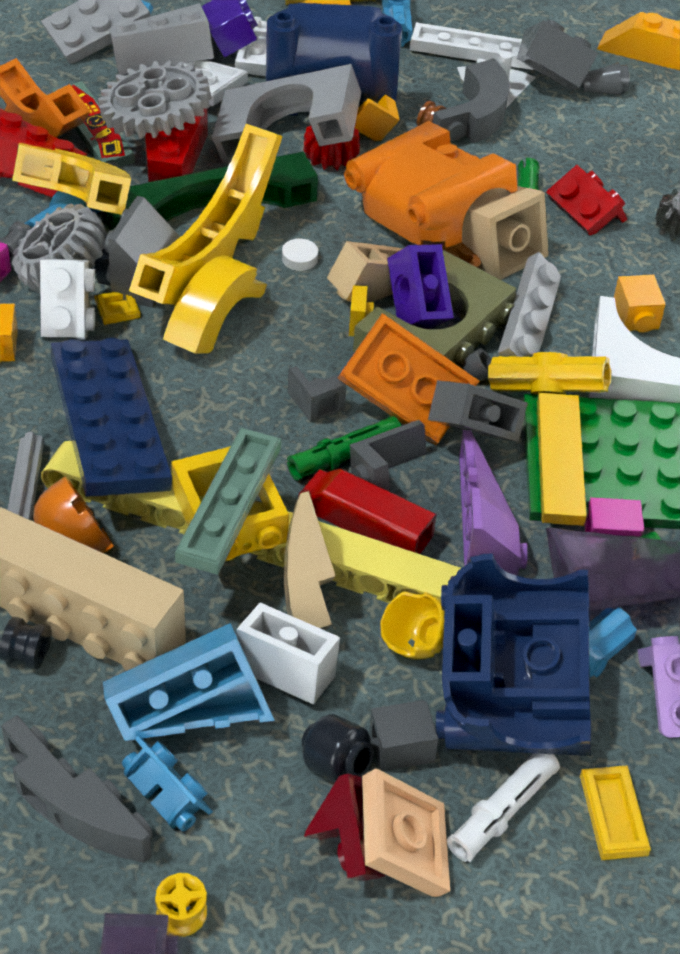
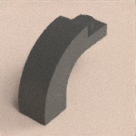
M490 59L466 66L462 93L469 99V102L434 112L433 123L450 131V141H457L461 137L467 136L472 143L479 142L494 134L504 121L509 93V80L495 59Z

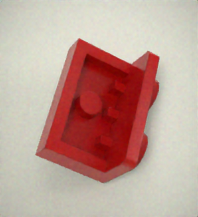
M575 165L546 191L548 197L590 236L596 234L614 217L621 223L628 220L622 209L625 206V202L620 195L613 189L607 192L603 188L604 184L592 170L586 173L578 165Z

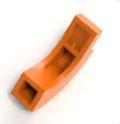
M17 58L0 66V96L7 104L5 111L20 115L22 120L33 126L45 128L50 135L56 138L80 126L88 117L90 110L70 84L46 95L36 85Z

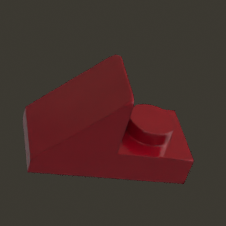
M345 774L337 778L307 827L304 837L322 840L340 836L341 842L337 848L338 859L342 869L347 873V878L367 881L385 877V874L365 865L362 777Z

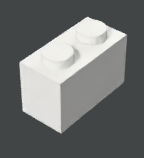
M259 603L237 628L236 636L256 679L311 704L317 701L334 679L340 637L262 603Z

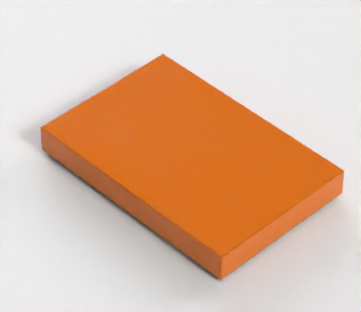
M383 313L337 378L389 415L395 416L403 425L420 420L425 425V440L434 445L440 442L450 427L428 420L437 380L465 383L477 386L479 383L478 379Z

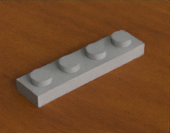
M540 252L527 259L513 303L515 306L510 312L498 350V354L502 357H533V353L540 352L561 279L557 268L548 262Z

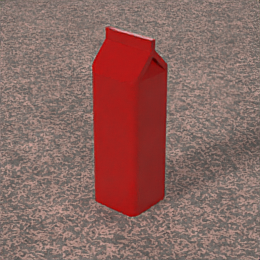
M320 469L298 494L299 497L301 493L309 491L317 517L344 530L417 554L422 553L434 536L437 514L343 469L330 472Z

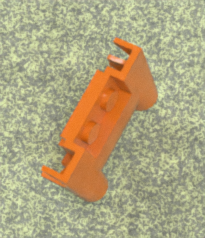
M430 121L348 161L344 172V178L348 187L362 193L364 213L371 219L417 245H424V241H444V245L447 248L461 243L465 215L472 203L481 194L494 188L506 189L510 193L517 191L516 164L494 153L479 159L477 156L471 155L456 145L451 144L450 131Z

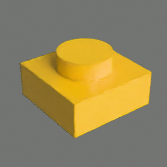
M353 285L349 336H354L355 325L374 309V302H367L368 286Z

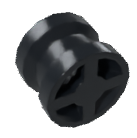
M12 617L8 621L1 638L0 659L9 663H13L16 660L24 661L28 668L39 669L50 648L51 627L42 623L35 626L28 625L23 618Z

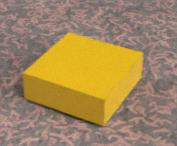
M117 292L94 296L104 325L140 318L139 308L132 296L126 295V300H123V294Z

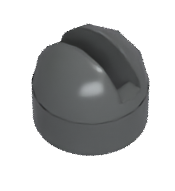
M478 349L464 359L463 370L478 379L479 382L488 380V366L492 359L483 349Z

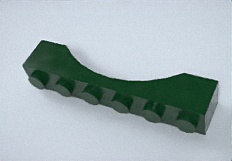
M304 152L276 157L261 202L262 204L287 208L317 201L318 175ZM228 167L130 186L125 209H129L137 196L144 197L168 222L174 217L190 210L207 206L224 178ZM104 211V218L110 230L114 231L120 222L121 215Z

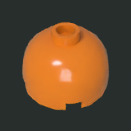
M66 477L54 483L40 495L34 506L33 519L35 523L101 553H106L114 547L105 530L99 528L100 525L93 516L89 506Z

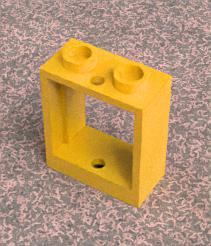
M230 447L171 461L173 492L188 526L201 504L199 496L206 494ZM268 474L258 494L266 511L247 516L225 561L254 551L271 549L287 542L289 513L270 474Z

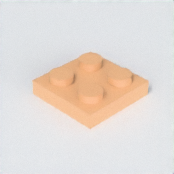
M377 768L363 775L365 865L432 897H440L450 892L444 803Z

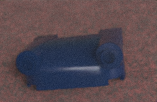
M316 3L289 4L287 9L275 13L267 20L266 82L352 64L361 90L359 107L367 99L378 103L384 95L395 100L397 104L402 26L393 17L382 13L381 8L372 6ZM298 112L289 115L298 116Z
M481 554L470 557V562L458 570L456 575L450 577L448 585H442L441 607L445 611L442 686L446 705L445 710H437L436 733L438 739H445L447 749L591 756L588 570H577L574 573L558 578L532 579L506 572L497 564L493 554Z

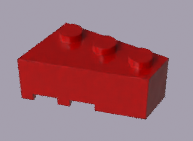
M207 108L203 109L204 116H194L196 123H183L184 130L174 127L171 129L170 135L161 131L156 138H153L151 133H146L144 138L148 182L192 174L208 136Z

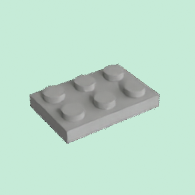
M79 0L53 13L51 16L41 20L49 37L70 64L78 62L112 44L109 28L115 27L116 23L126 20L137 21L151 17V14L141 0Z

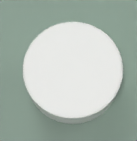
M306 239L290 240L283 245L282 262L292 270H309L318 262V248L312 241Z

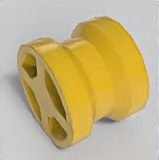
M176 873L161 881L156 889V916L160 927L166 933L185 937L197 932L206 921L207 892L204 884L197 877L189 873Z

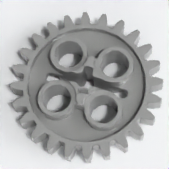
M169 60L163 66H159L158 62L154 61L152 66L148 68L144 64H140V70L137 71L129 68L127 69L128 75L126 76L117 74V82H107L108 89L101 90L102 97L98 98L102 120L106 122L107 128L113 127L116 134L124 131L126 137L136 132L139 139H142L146 133H151L152 137L156 138L161 131L170 135L171 129L174 127L184 130L183 123L194 124L196 123L194 116L205 115L203 109L210 107L209 100L212 99L208 78L203 76L202 70L195 71L194 65L185 68L183 62L172 66Z

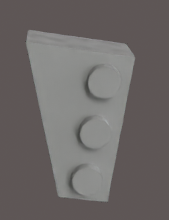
M200 3L137 21H121L116 23L115 27L109 28L119 75L128 74L127 69L129 68L134 71L140 70V64H144L147 68L151 67L154 61H157L159 66H163L169 60L173 66L179 62L185 64L214 58L208 19Z

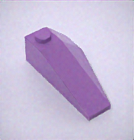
M463 430L459 462L464 566L470 562V557L493 554L497 564L503 570L518 576L519 569H526L527 543H520L519 525L472 431Z

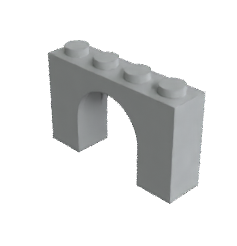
M352 64L225 90L212 135L222 162L231 163L245 124L266 130L276 120L297 112H310L308 119L319 147L351 141L361 96V90Z

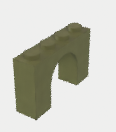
M443 250L452 310L462 321L445 329H423L403 321L380 307H376L355 325L353 352H356L383 313L456 365L459 363L463 365L464 359L473 353L480 343L486 345L492 339L496 328L501 324L507 325L510 312L515 306L513 303L517 288Z

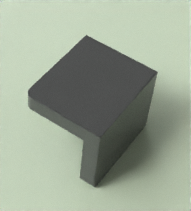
M295 366L288 370V393L310 422L345 410L346 384L337 379L339 374L325 380L318 378L309 382L299 368Z
M420 700L371 709L369 735L379 770L387 771L435 762L438 736L426 701Z

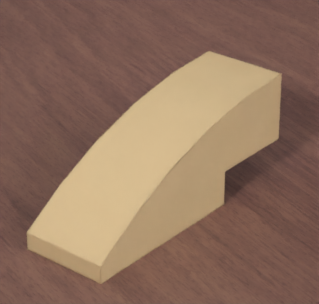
M309 491L299 495L288 529L284 554L286 610L288 615L326 630L332 623L320 585L331 582L335 577V573Z

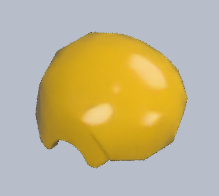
M405 591L398 594L386 606L380 621L381 638L388 648L406 658L414 660L431 658L435 654L440 653L443 649L445 611L441 607V600L428 592L414 594ZM410 639L415 641L413 647L408 643Z

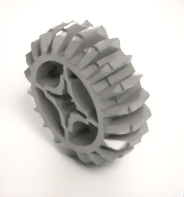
M71 203L66 205L64 209L58 207L53 213H46L45 218L36 221L32 229L26 230V236L18 241L19 247L13 252L14 258L11 263L14 266V271L18 274V278L25 286L27 285L31 290L40 294L41 259L89 260V268H93L95 260L103 255L101 250L105 248V240L108 234L101 223L102 220L89 207H84L81 203L76 205Z

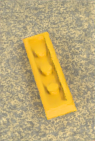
M539 393L537 415L542 523L584 526L586 502L579 395Z

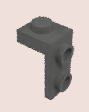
M416 420L350 444L352 474L390 492L389 468L426 454L425 425L420 420Z

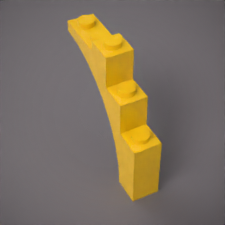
M245 124L226 174L206 208L192 226L170 246L155 253L140 254L129 289L130 292L161 304L176 305L182 292L201 267L218 256L226 255L232 258L239 238L254 240L265 210L261 202L283 136Z

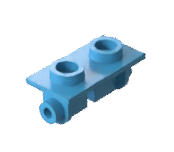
M137 736L135 738L143 749L139 753L132 752L124 758L122 766L125 768L124 776L147 799L159 787L163 789L151 802V805L167 821L172 829L178 827L180 831L184 832L191 828L196 821L194 814L199 809H202L207 814L213 812L202 800L208 792L189 773L181 777L174 770L173 766L178 760L161 742L157 741L151 746L141 737Z

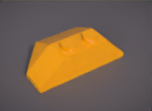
M639 12L605 31L597 50L680 71V20L665 18L657 13Z

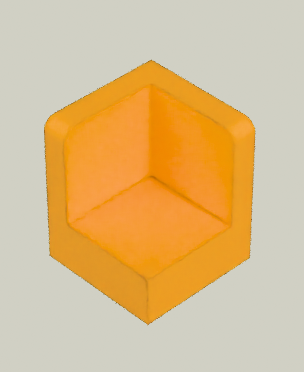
M384 95L378 103L367 99L358 107L354 128L374 141H381L400 121L395 100L387 95Z

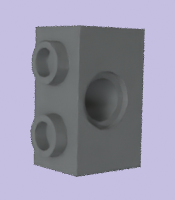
M437 380L428 420L460 430H471L473 434L484 437L519 442L527 402L471 384Z

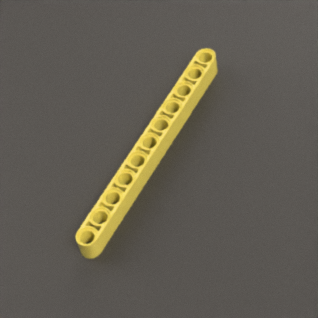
M64 441L41 472L42 482L47 488L63 477H66L86 502L90 503L93 500L104 504V508L127 516L129 513L141 516L140 520L163 528H166L168 525L180 529L178 533L185 534L188 528V524L173 492V486L171 491L86 497L72 441ZM205 495L199 496L201 502ZM255 501L248 516L265 512L266 510L262 502ZM288 511V513H289L288 529H289V525H290V521H291V518H292V514H293V513ZM318 521L335 573L332 581L337 582L336 586L363 594L365 591L377 595L376 599L390 603L398 594L405 591L414 594L428 592L441 600L442 585H448L450 577L456 575L458 570L461 569L460 567ZM286 543L271 549H262L251 553L258 555L256 559L283 567Z

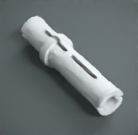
M533 753L487 801H479L471 810L472 816L454 834L448 837L447 845L451 852L458 859L464 862L467 860L471 862L492 837L501 836L507 830L508 821L531 799L552 775L558 772L560 764L555 755Z

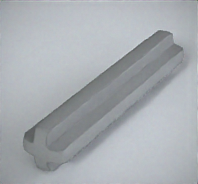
M27 432L25 437L20 439L7 509L32 521L45 443L44 438L40 435H35L34 432Z

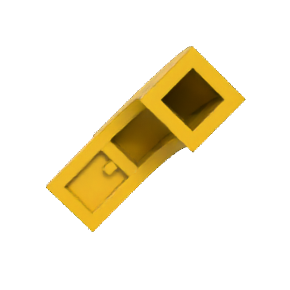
M19 143L12 181L61 191L84 200L89 208L122 215L126 207L131 177L124 170L94 158L55 148V150Z
M226 255L215 257L207 262L193 276L182 292L171 314L163 340L195 354L210 353L214 349L221 326L232 307L242 298H261L264 295L267 284L256 280L257 268Z

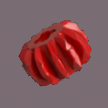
M308 126L304 134L303 151L306 157L310 158L312 166L321 163L323 170H325L329 165H333L338 171L341 164L346 166L348 161L358 157L360 152L359 130L354 128L351 141L319 147L312 126Z

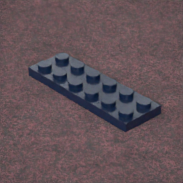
M106 338L102 341L70 339L64 342L51 343V359L85 496L171 491L172 475L128 339Z

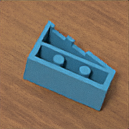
M231 623L103 682L105 701L125 741L135 740L137 736L143 739L185 733V729L215 726V729L230 727V723L259 720L260 723L275 721Z

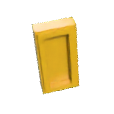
M628 765L582 769L580 779L601 860L649 856L651 848Z

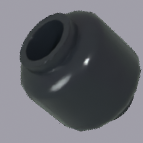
M335 714L325 715L309 725L302 737L303 760L307 768L333 782H336L339 776L345 774L362 777L366 774L373 761L374 748L368 731L364 727Z

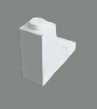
M600 296L594 325L592 356L608 357L610 359L612 375L608 392H589V398L680 403V358L657 351L636 338L621 321L616 309L615 298Z

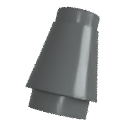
M618 62L589 71L582 82L584 92L621 95L623 91H629L628 66H620Z

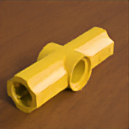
M556 352L533 353V357H492V361L488 366V379L491 390L523 391L537 395L539 393L566 395V392H608L612 375L610 359L606 356L568 357L567 354Z

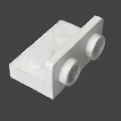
M40 260L41 337L77 338V340H85L88 337L89 331L95 330V308H89V292H95V269H89V260Z

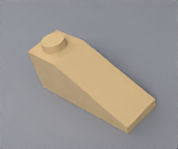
M346 241L327 279L337 288V294L349 302L352 299L353 285L368 286V302H374L389 296L393 292L387 258L403 248Z

